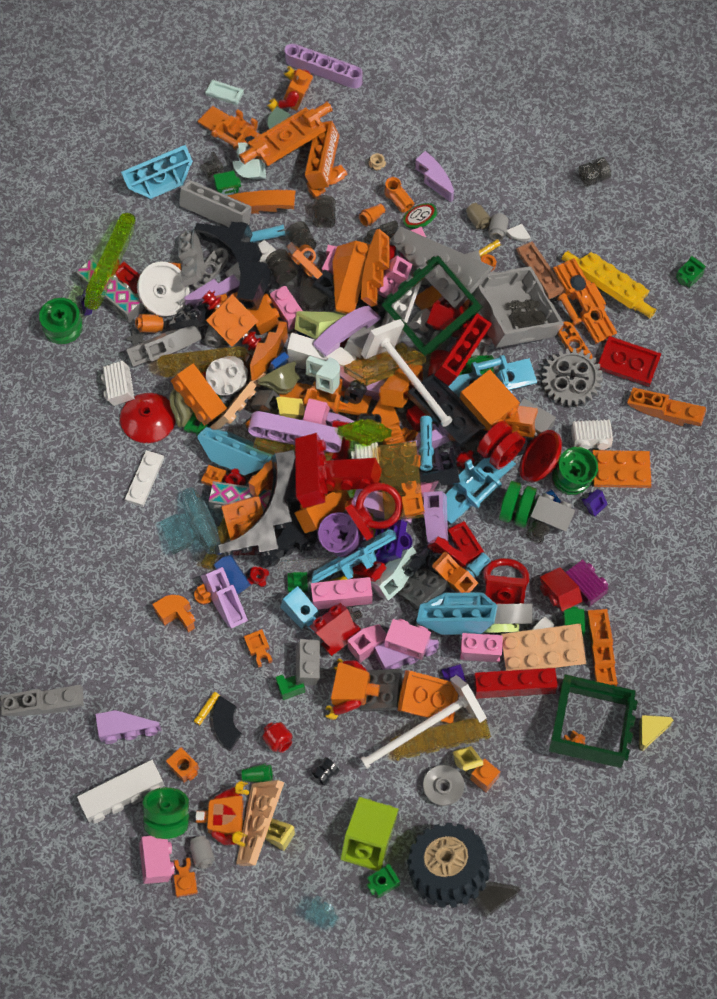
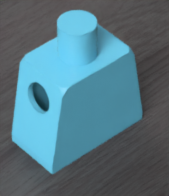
M298 586L283 598L280 606L301 629L306 625L309 627L313 624L318 613V609Z

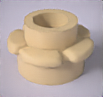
M379 153L373 154L370 158L369 166L373 167L374 170H380L385 167L386 161H384V156Z

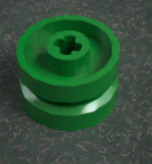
M54 298L49 300L42 306L39 312V320L43 332L52 343L59 345L71 343L80 336L83 330L80 311L77 305L70 299Z
M511 480L501 504L499 521L509 523L514 513H516L515 526L525 528L536 497L537 488L527 486L522 496H520L521 483Z
M169 787L150 791L143 800V827L145 832L158 839H171L184 834L189 826L188 796L181 790Z

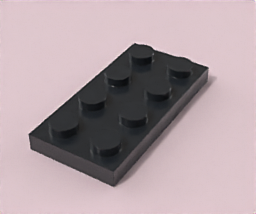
M434 374L421 383L444 413L452 418V422L449 425L442 426L439 417L415 387L407 393L412 402L426 416L432 418V422L457 448L485 429V426L460 398Z

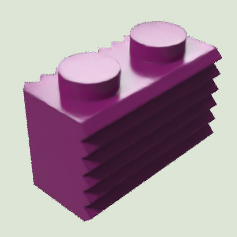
M582 559L566 571V574L579 586L582 600L588 607L607 594L609 589L607 581L603 577L599 578L594 567L589 562L586 563Z

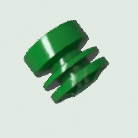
M569 448L561 454L556 467L553 469L552 481L555 487L564 494L578 495L583 493L596 477L598 462L595 456L585 448Z

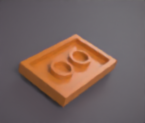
M592 451L598 462V472L593 480V487L651 488L650 451Z
M405 670L397 710L430 718L456 702L458 693L451 681ZM455 712L442 719L441 722L453 724Z

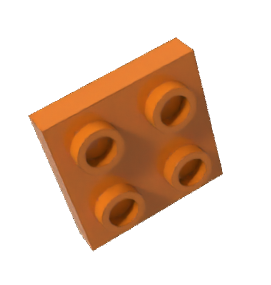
M292 242L287 246L290 251L288 255L297 265L301 263V267L310 277L314 275L319 279L322 276V272L313 263L316 259V253L311 246L302 245L298 248ZM311 251V255L306 258L304 252Z
M258 495L221 505L230 541L239 538L250 530L262 515L263 509Z

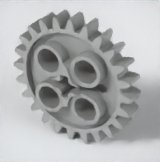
M574 348L573 353H570L569 349H566V354L559 351V357L553 354V361L547 360L548 366H544L546 373H542V378H544L542 385L546 386L544 391L549 392V398L555 396V403L560 400L561 406H563L566 402L569 408L572 403H575L576 407H578V402L586 405L585 399L592 401L591 395L597 396L596 390H601L599 383H602L603 378L600 377L602 376V371L599 370L600 364H595L596 358L590 360V353L584 356L583 350L577 353L576 348ZM561 366H567L568 370L561 371L559 368ZM584 367L587 371L581 373L578 369ZM560 383L567 385L563 389L557 387ZM578 385H584L585 389L578 390L576 387Z

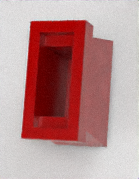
M341 603L332 606L329 612L322 617L316 618L313 624L309 626L323 641L321 646L330 656H333L348 644V640L361 631V628L353 622L348 609Z

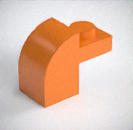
M446 552L432 565L440 577L445 579L449 587L457 593H470L478 584L475 578L467 570L460 567Z
M168 595L152 604L154 611L164 626L179 618L188 633L195 629L194 622L196 620L189 611L191 606L186 598L180 595Z

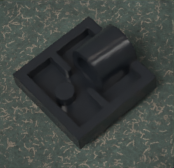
M203 300L193 305L192 303L186 304L182 307L180 313L173 316L174 319L168 325L171 331L195 326L196 328L209 326L205 320L213 313L214 309L208 310L209 305L207 303L202 304Z

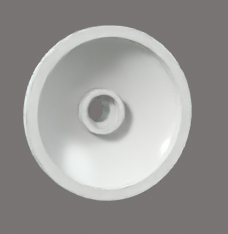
M156 262L147 266L140 274L137 283L138 295L144 307L151 313L158 316H171L180 312L185 305L184 297L189 295V286L184 287L181 283L182 271L177 266L168 262Z

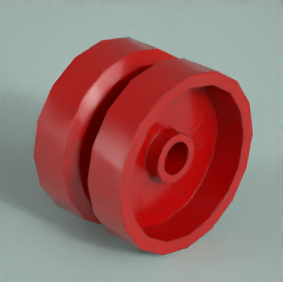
M504 420L494 425L487 432L477 448V452L485 459L490 458V463L498 470L507 466L518 455L525 443V438L517 431L512 432L513 427Z

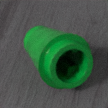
M264 763L242 769L243 782L260 783L272 781V766Z

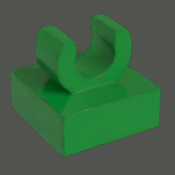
M307 572L288 573V593L297 586L303 593L308 592Z

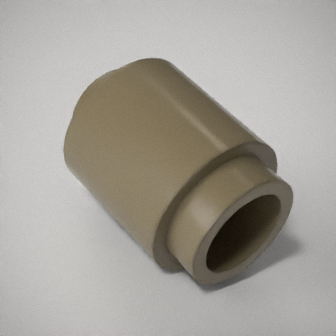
M473 203L466 209L467 217L476 229H485L490 225L491 217L481 205Z

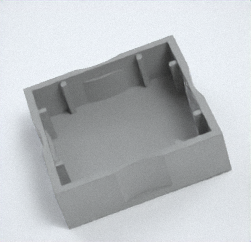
M531 266L510 269L506 272H490L472 293L484 307L478 314L492 323L487 333L496 348L552 338L556 336L564 325L555 307L547 298L543 286Z

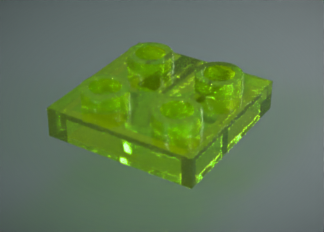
M360 419L338 427L337 435L343 436L349 441L359 442L362 446H370L372 443L381 442L383 439L391 437L392 429L386 428L384 424L371 419Z

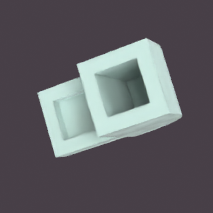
M238 143V158L239 154L250 149L248 143ZM240 158L239 161H233L234 169L239 175L255 180L266 179L265 163L261 159H252L246 164H243Z
M309 356L306 359V375L316 378V389L333 394L340 384V365L331 357L324 361Z

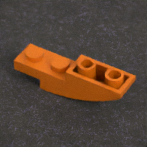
M634 387L627 402L629 406L644 414L680 426L687 423L701 427L706 414V407L672 400L669 398V395Z

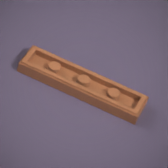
M533 242L516 248L519 257L526 267H532L548 299L565 292V288Z

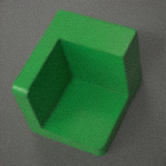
M283 674L276 676V683L283 700L306 692L304 683L296 685V675L286 679Z

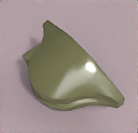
M293 361L277 368L260 378L257 383L274 390L278 394L290 393L300 380V377L295 372L296 362Z
M173 389L170 394V406L177 425L181 428L187 424L194 412L186 405L181 394Z

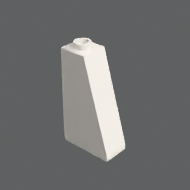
M291 333L287 349L288 363L295 361L296 368L306 369V359L312 356L324 361L331 357L341 367L359 369L360 360H357V356L344 350V348L339 347L325 357L313 346V343L316 341L315 339Z

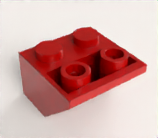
M442 296L434 302L427 323L436 330H444L465 310L463 306L459 310L455 309ZM466 322L451 336L459 337L463 332L464 328L466 327V325L468 324V322Z

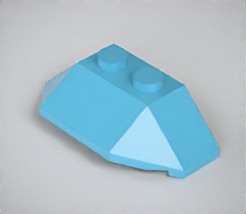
M183 145L124 170L121 174L129 190L151 199L182 186L193 161L186 145Z
M206 427L198 435L199 442L212 462L231 470L236 468L243 475L262 469L263 465L269 462L273 456L265 447L227 431L212 430Z
M483 592L443 593L429 602L420 605L417 623L442 635L481 634L494 624L497 604Z

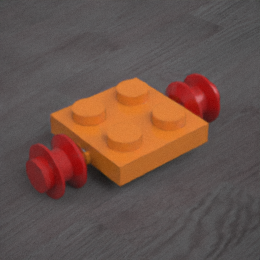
M210 290L206 292L202 297V304L207 303L209 305L208 310L214 308L216 310L205 321L231 347L243 337L242 345L247 344L249 346L248 351L251 349L254 351L257 343H261V337L256 338L255 331H248L258 320L233 294L222 304H219L221 296L216 297L214 295L215 290L213 292Z

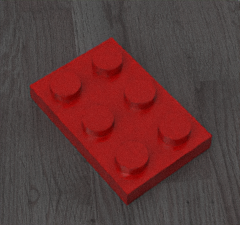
M609 336L598 363L600 364L599 370L650 387L662 353Z

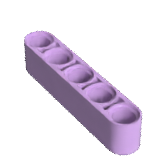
M289 44L285 47V61L292 67L308 70L314 75L355 89L362 85V70L355 65L296 44Z
M261 411L252 413L248 432L252 436L295 445V438L317 433L320 439L325 441V451L331 453L340 451L343 439V431L339 428Z

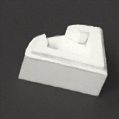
M523 224L508 229L506 232L507 236L511 239L521 242L530 241V236Z

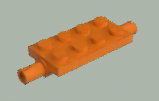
M326 101L316 109L308 110L304 108L249 141L250 149L239 154L240 160L243 164H246L258 157L269 166L326 131L325 125L320 121V118L333 111L331 105Z

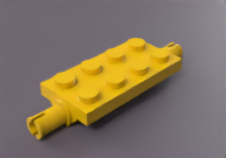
M570 251L564 253L561 260L566 262L575 258L586 279L590 280L591 283L594 282L598 288L628 308L635 311L638 310L649 319L653 317L657 309L644 302V298L650 292L644 285L637 283L629 275L622 273L614 265L607 263L595 253L590 252L583 258H578Z

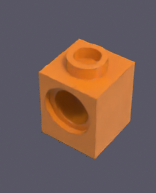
M181 747L166 760L167 766L184 783L187 780H193L198 774V764ZM182 763L189 764L186 770H180L179 766Z

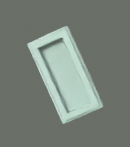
M212 80L205 94L206 96L238 105L244 90Z

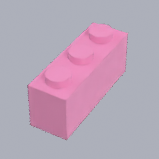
M370 577L311 583L312 602L318 610L328 609L339 603L345 607L372 604Z

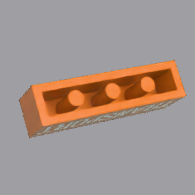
M333 121L322 122L325 125L326 131L312 140L305 171V177L312 189L329 187L340 136Z

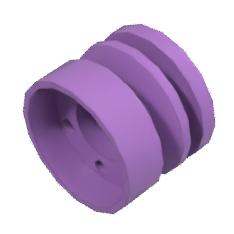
M341 512L332 513L325 517L318 530V537L322 546L341 558L358 551L361 542L365 539L348 514ZM344 534H347L348 536L345 537L346 540H342L344 538Z

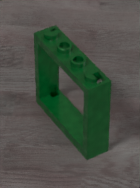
M439 255L426 261L427 265L422 270L420 268L412 274L413 278L408 282L406 280L397 287L399 290L395 294L390 293L384 299L385 302L382 304L395 321L401 319L404 323L402 330L424 356L431 354L484 308ZM440 265L473 305L425 345L394 309L393 305Z
M564 674L549 752L622 768L624 761H628L630 754L627 744H631L633 732L629 731L630 727L633 728L636 716L632 715V712L636 711L638 700H635L636 690ZM569 692L626 705L618 752L561 739Z

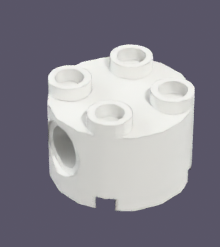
M226 356L211 362L206 371V380L215 393L227 396L238 392L246 385L248 370L241 359L235 356Z

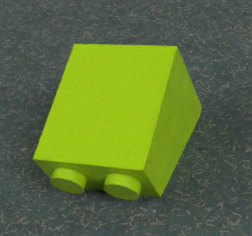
M359 797L345 834L341 860L375 871L382 869L399 809L372 801L371 799Z

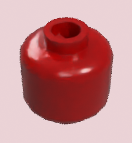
M271 722L264 728L265 732L262 739L273 752L282 753L292 745L293 735L282 722Z

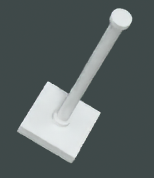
M401 319L371 330L361 352L364 359L387 351L439 417L442 426L449 425L452 422V418L444 413L394 348L404 327Z
M457 675L451 678L450 681L459 695V700L366 758L363 756L361 760L365 767L369 768L370 764L462 707L466 708L468 713L479 722L485 720L487 717L469 685Z

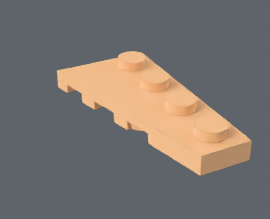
M266 370L256 380H251L250 378L241 389V392L230 402V405L227 407L228 409L209 428L219 430L226 423L231 424L237 417L235 415L236 411L240 412L245 407L246 403L244 401L246 399L249 400L256 393L254 388L261 386L257 381L265 376L268 371Z
M275 780L252 783L242 832L247 837L241 839L245 846L239 847L237 865H256L284 782Z

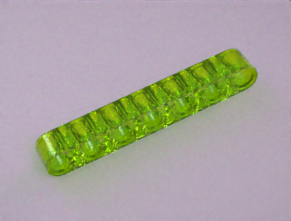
M131 213L120 215L86 287L84 305L90 310H96L101 306L134 234L136 218Z

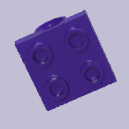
M399 520L388 528L376 529L375 537L390 529L395 531L396 539L374 552L377 559L375 562L386 563L400 559L402 551L412 547V538L406 533V521Z

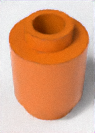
M140 314L135 319V327L139 332L158 333V331L163 330V318L158 315Z

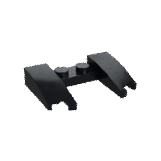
M440 447L435 448L434 453L437 464H434L433 468L429 471L421 470L420 467L399 471L398 460L395 456L391 457L393 463H387L383 466L382 462H379L382 469L381 483L391 485L399 494H403L401 483H405L407 487L413 486L412 481H416L418 484L423 482L432 483L440 479L441 486L459 483L460 479L454 450L450 448L449 454L448 452L440 454Z

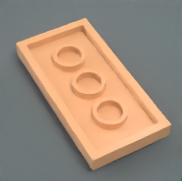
M581 624L501 634L503 636L502 645L506 671L586 664Z

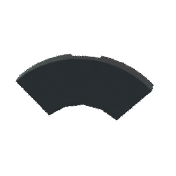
M220 696L213 711V726L219 741L226 749L231 751L242 736V733L234 724V714L237 706Z

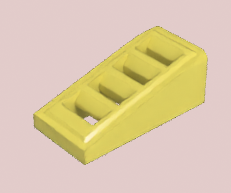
M472 746L453 752L455 764L463 771L484 765L482 759Z

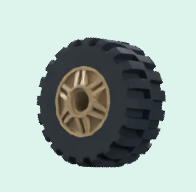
M446 823L443 826L436 824L433 829H425L422 836L418 835L414 839L415 844H411L409 848L410 854L407 855V868L413 887L418 892V895L422 899H426L427 903L431 905L437 903L438 907L446 908V905L456 908L457 904L463 903L464 906L469 903V899L473 898L475 900L479 896L478 891H483L486 887L485 881L489 880L490 863L485 845L480 836L475 835L474 830L471 828L465 829L462 824L458 823L456 826H453L452 823Z

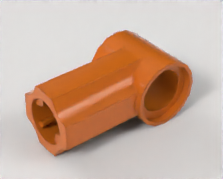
M390 177L386 180L385 196L393 201L401 213L410 210L415 203L402 188L400 180L396 177Z

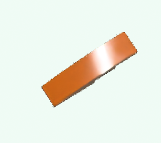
M259 190L227 196L252 206L251 214H259L260 211L277 212V208L294 209L296 191Z
M380 229L375 231L369 247L362 278L361 300L371 307L377 305V289L383 287V271L390 268L389 236Z
M279 322L276 332H268L265 343H257L250 364L251 380L259 378L269 368L271 361L279 356L288 338L287 322Z
M607 609L588 610L595 680L617 686L615 658L612 647L613 638Z

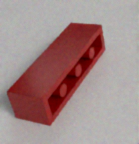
M476 313L468 322L434 376L450 386L458 377L492 323Z
M317 433L295 438L296 497L303 508L326 503L325 494L328 493L325 484L327 473L324 465L327 464L324 455L326 444Z
M376 457L328 460L327 464L324 465L327 473V479H325L327 491L364 489L370 484L379 483L382 472Z
M555 668L476 672L474 675L476 699L555 694L558 687Z

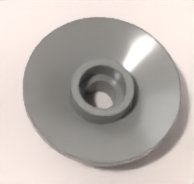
M436 766L429 770L424 778V793L434 804L440 806L452 805L461 798L464 792L463 777L458 770L451 766ZM446 784L447 789L444 791L441 790L440 785Z

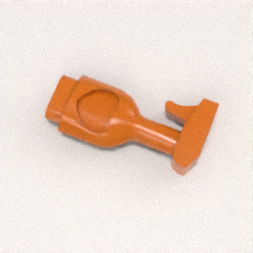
M342 165L333 167L329 185L336 184L347 175ZM307 182L308 191L316 201L319 200L321 194L325 192V188L319 190L312 189L309 182Z

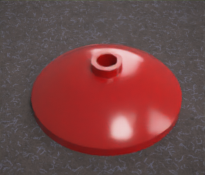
M142 393L134 396L133 400L126 402L120 413L122 430L130 439L139 443H155L164 439L171 433L176 423L170 401L157 393Z
M553 430L543 431L527 446L519 466L520 476L523 480L530 483L542 480L556 467L562 451V440L557 432Z

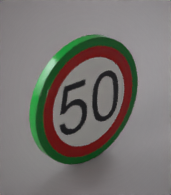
M423 203L413 207L405 214L403 218L404 225L409 229L425 227L435 219L437 208L431 203Z

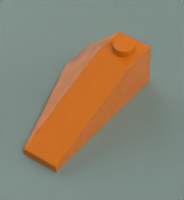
M353 241L337 246L332 261L335 311L348 314L356 309L362 289L364 266L371 244Z

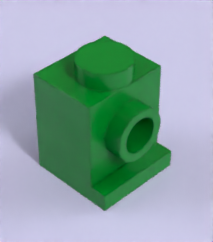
M691 256L678 270L676 279L681 285L691 288L703 276L706 266Z
M390 864L367 877L369 883L366 886L371 895L376 894L378 899L400 886V880ZM384 878L386 882L384 884H380L378 882V879Z

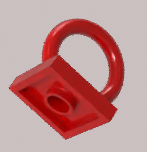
M373 483L366 486L359 493L356 502L353 497L348 499L345 509L367 541L373 537L374 529L388 528L399 520L403 510V502L399 492L391 485ZM381 490L392 496L395 502V510L389 519L385 521L373 520L371 514L364 506L365 498L371 492Z
M499 558L488 563L483 571V579L486 584L485 595L496 604H524L526 587L530 580L527 568L522 563L510 558ZM499 566H510L517 569L521 573L522 578L491 575V572Z

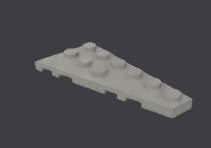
M400 227L390 239L392 244L416 269L420 268L422 270L427 265L426 261L433 256H441L471 293L474 292L494 268L403 227ZM440 265L425 277L455 309L459 310L468 299Z

